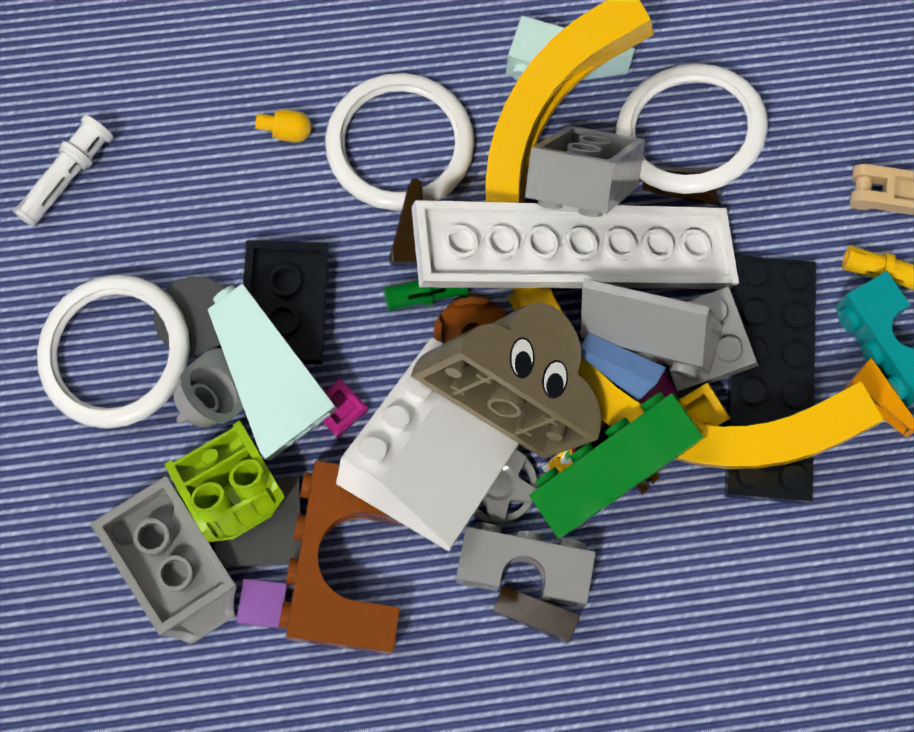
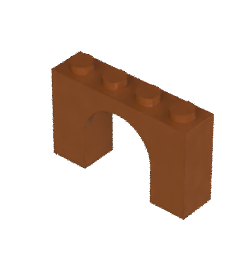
M315 461L313 473L304 472L300 498L308 499L306 515L297 514L293 540L301 541L299 559L290 557L286 584L294 585L292 603H282L278 628L287 629L286 640L390 655L394 652L400 607L354 601L334 592L325 582L320 572L318 549L330 530L349 520L364 519L398 525L404 524L337 485L339 464Z

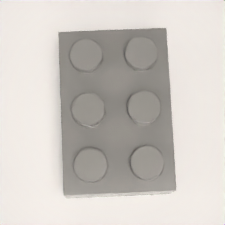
M568 125L531 147L525 197L538 200V205L545 208L558 209L565 205L578 208V213L581 215L601 217L603 213L607 214L638 187L645 139Z

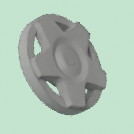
M517 449L515 450L483 499L487 514L477 509L473 517L485 523L499 525L513 522L529 510L533 503L529 494L537 489L535 483L537 477L532 464L523 453ZM522 468L525 469L528 475L529 484L519 477ZM511 502L524 503L517 511L507 515Z

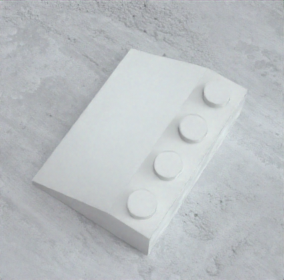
M431 337L341 457L336 484L445 550L450 551L519 446V443L410 377L417 360L426 352L443 344Z

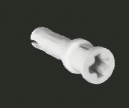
M84 115L81 118L82 125L68 142L63 141L59 145L60 149L58 151L60 155L37 181L23 201L13 210L14 214L32 227L37 225L44 213L60 196L80 169L84 171L86 168L89 169L92 165V157L105 142L110 143L113 139V135L92 117Z

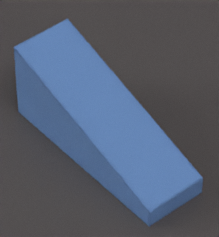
M591 333L580 344L581 357L637 401L657 384L666 368Z

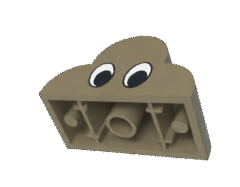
M532 303L490 324L478 326L426 352L417 360L410 377L543 459L596 441L599 437L601 412L598 400L589 384L578 375L581 362V347L578 335L568 318L551 305Z

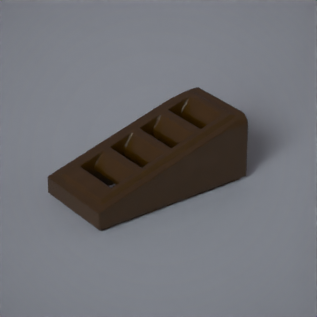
M411 179L408 185L389 256V263L391 265H417L411 207L415 200H423V186L420 179Z

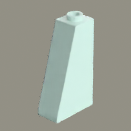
M243 284L237 288L231 285L220 291L213 298L215 304L208 308V312L258 449L266 460L271 461L338 409Z

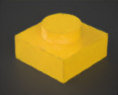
M708 382L680 399L700 425L719 426L731 418Z

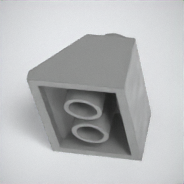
M584 279L581 310V338L583 340L591 333L650 361L672 366L671 372L689 378H696L697 372L710 375L723 326L710 307Z

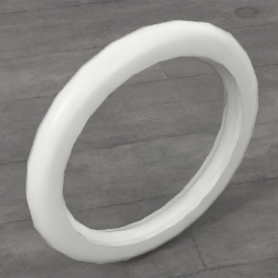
M699 63L678 65L662 70L644 80L630 94L619 113L616 124V134L636 138L635 126L638 115L644 105L653 96L665 89L685 83H707L726 89L743 105L747 116L748 129L745 141L738 153L727 163L717 169L701 174L681 175L661 170L643 156L639 177L642 181L666 192L679 194L704 193L723 187L737 179L755 162L764 147L768 132L767 111L760 95L751 84L733 71L716 65Z
M407 73L384 74L366 80L350 90L333 111L328 121L325 135L326 157L332 173L342 187L362 202L376 208L394 211L402 210L406 192L386 191L367 183L358 176L350 165L345 151L347 126L353 114L364 103L385 93L403 91L419 94L432 100L448 116L455 138L453 157L447 169L438 179L423 187V200L438 201L453 191L464 178L472 162L475 146L472 123L466 109L457 97L435 81L423 76Z
M112 275L91 280L79 285L64 296L50 312L41 330L37 348L38 373L43 389L56 408L68 418L83 425L110 429L134 424L146 419L164 406L175 392L176 387L180 383V375L187 367L190 352L189 330L181 309L174 299L157 284L140 277L127 275ZM117 294L133 296L145 301L154 308L164 321L169 335L167 365L159 381L139 400L125 406L113 408L92 406L81 401L71 393L61 378L57 362L60 337L68 321L79 309L89 302L103 296Z

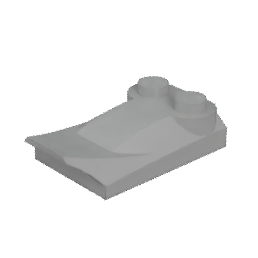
M164 476L90 523L159 636L177 638L192 645L235 616L234 596L237 586L211 544L207 542L182 497L178 494L167 476Z

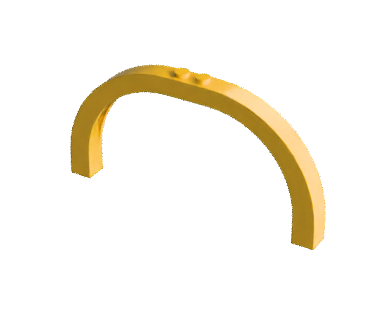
M606 0L571 22L534 57L516 82L505 102L494 130L486 171V202L525 203L531 147L537 144L546 123L561 101L592 71L654 35L651 19L640 0ZM512 288L514 293L507 296L514 311L532 303H545L555 307L564 314L551 288ZM581 357L578 375L593 390L599 403L602 422L611 427L625 417L629 422H632L644 413L640 408L641 403L618 389L599 370ZM861 381L806 410L772 422L730 427L698 424L707 437L675 460L703 467L722 469H759L785 465L816 456L880 425L884 419Z

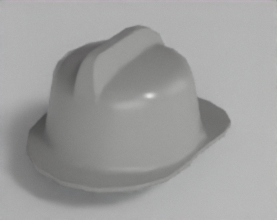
M213 348L203 353L186 367L180 375V383L174 392V402L180 412L176 419L179 424L188 421L197 427L210 428L218 423L224 424L231 421L244 409L221 348Z

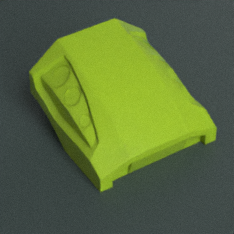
M240 420L232 424L233 428L175 462L170 460L164 464L207 542L237 538L272 517L285 497Z

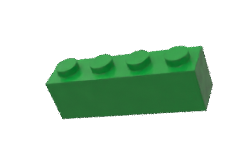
M662 392L654 395L640 406L644 412L632 422H629L626 417L619 420L605 431L608 437L607 440L595 448L591 442L584 445L570 456L573 464L562 472H559L555 467L535 481L539 488L529 494V497L558 539L575 530L707 437L677 394L671 393L665 397Z

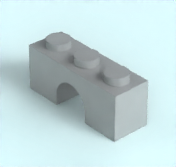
M477 522L475 528L466 526L455 584L498 592L502 572L506 567L516 562H525L534 566L541 575L542 591L540 600L580 609L587 605L596 552L585 550V543L569 539H561L560 545L543 542V535L529 531H518L517 536L500 533L501 527L489 523Z

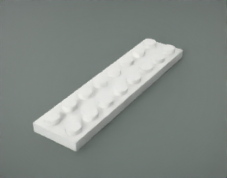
M415 200L411 207L419 287L582 288L584 279L635 289H722L727 286L732 289L734 285L739 284L726 208L616 205L607 214L603 213L601 217H589L579 214L578 208L563 205L562 208L552 209L542 207L538 203Z

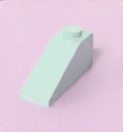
M521 16L508 54L506 75L512 76L518 81L534 57L564 28ZM630 48L592 71L583 80L628 74L635 48Z

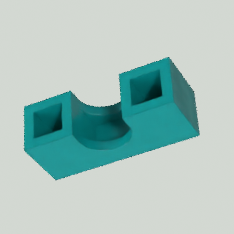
M886 271L847 293L835 306V309L838 312L837 316L842 327L846 331L852 332L861 345L864 359L866 361L870 358L873 359L908 408L914 404V348L907 347L896 339L892 331V322L911 304Z

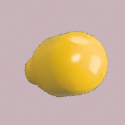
M281 109L275 110L274 116L257 113L255 129L272 131V138H278L279 141L299 143L310 135L311 122L303 112Z

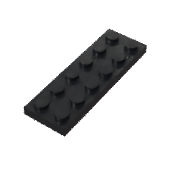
M735 255L739 284L734 285L731 292L759 366L728 377L727 412L731 418L727 420V427L768 423L792 416L814 406L816 262ZM814 456L785 465L759 469H725L724 497L810 504L813 502Z

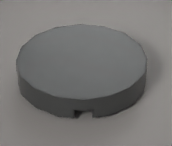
M207 277L181 279L175 281L164 290L174 299L185 318L189 330L190 352L188 358H199L203 353L213 348H221L208 308L215 304L213 298L225 288L220 283ZM154 309L153 322L157 335L169 349V335L166 326Z

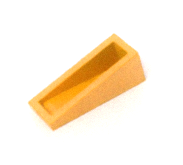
M870 358L863 364L844 389L862 381L884 421L907 438L914 433V417L873 359Z

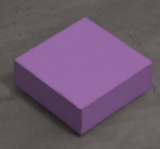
M243 579L237 623L280 629L278 627L282 603L286 602L288 585Z

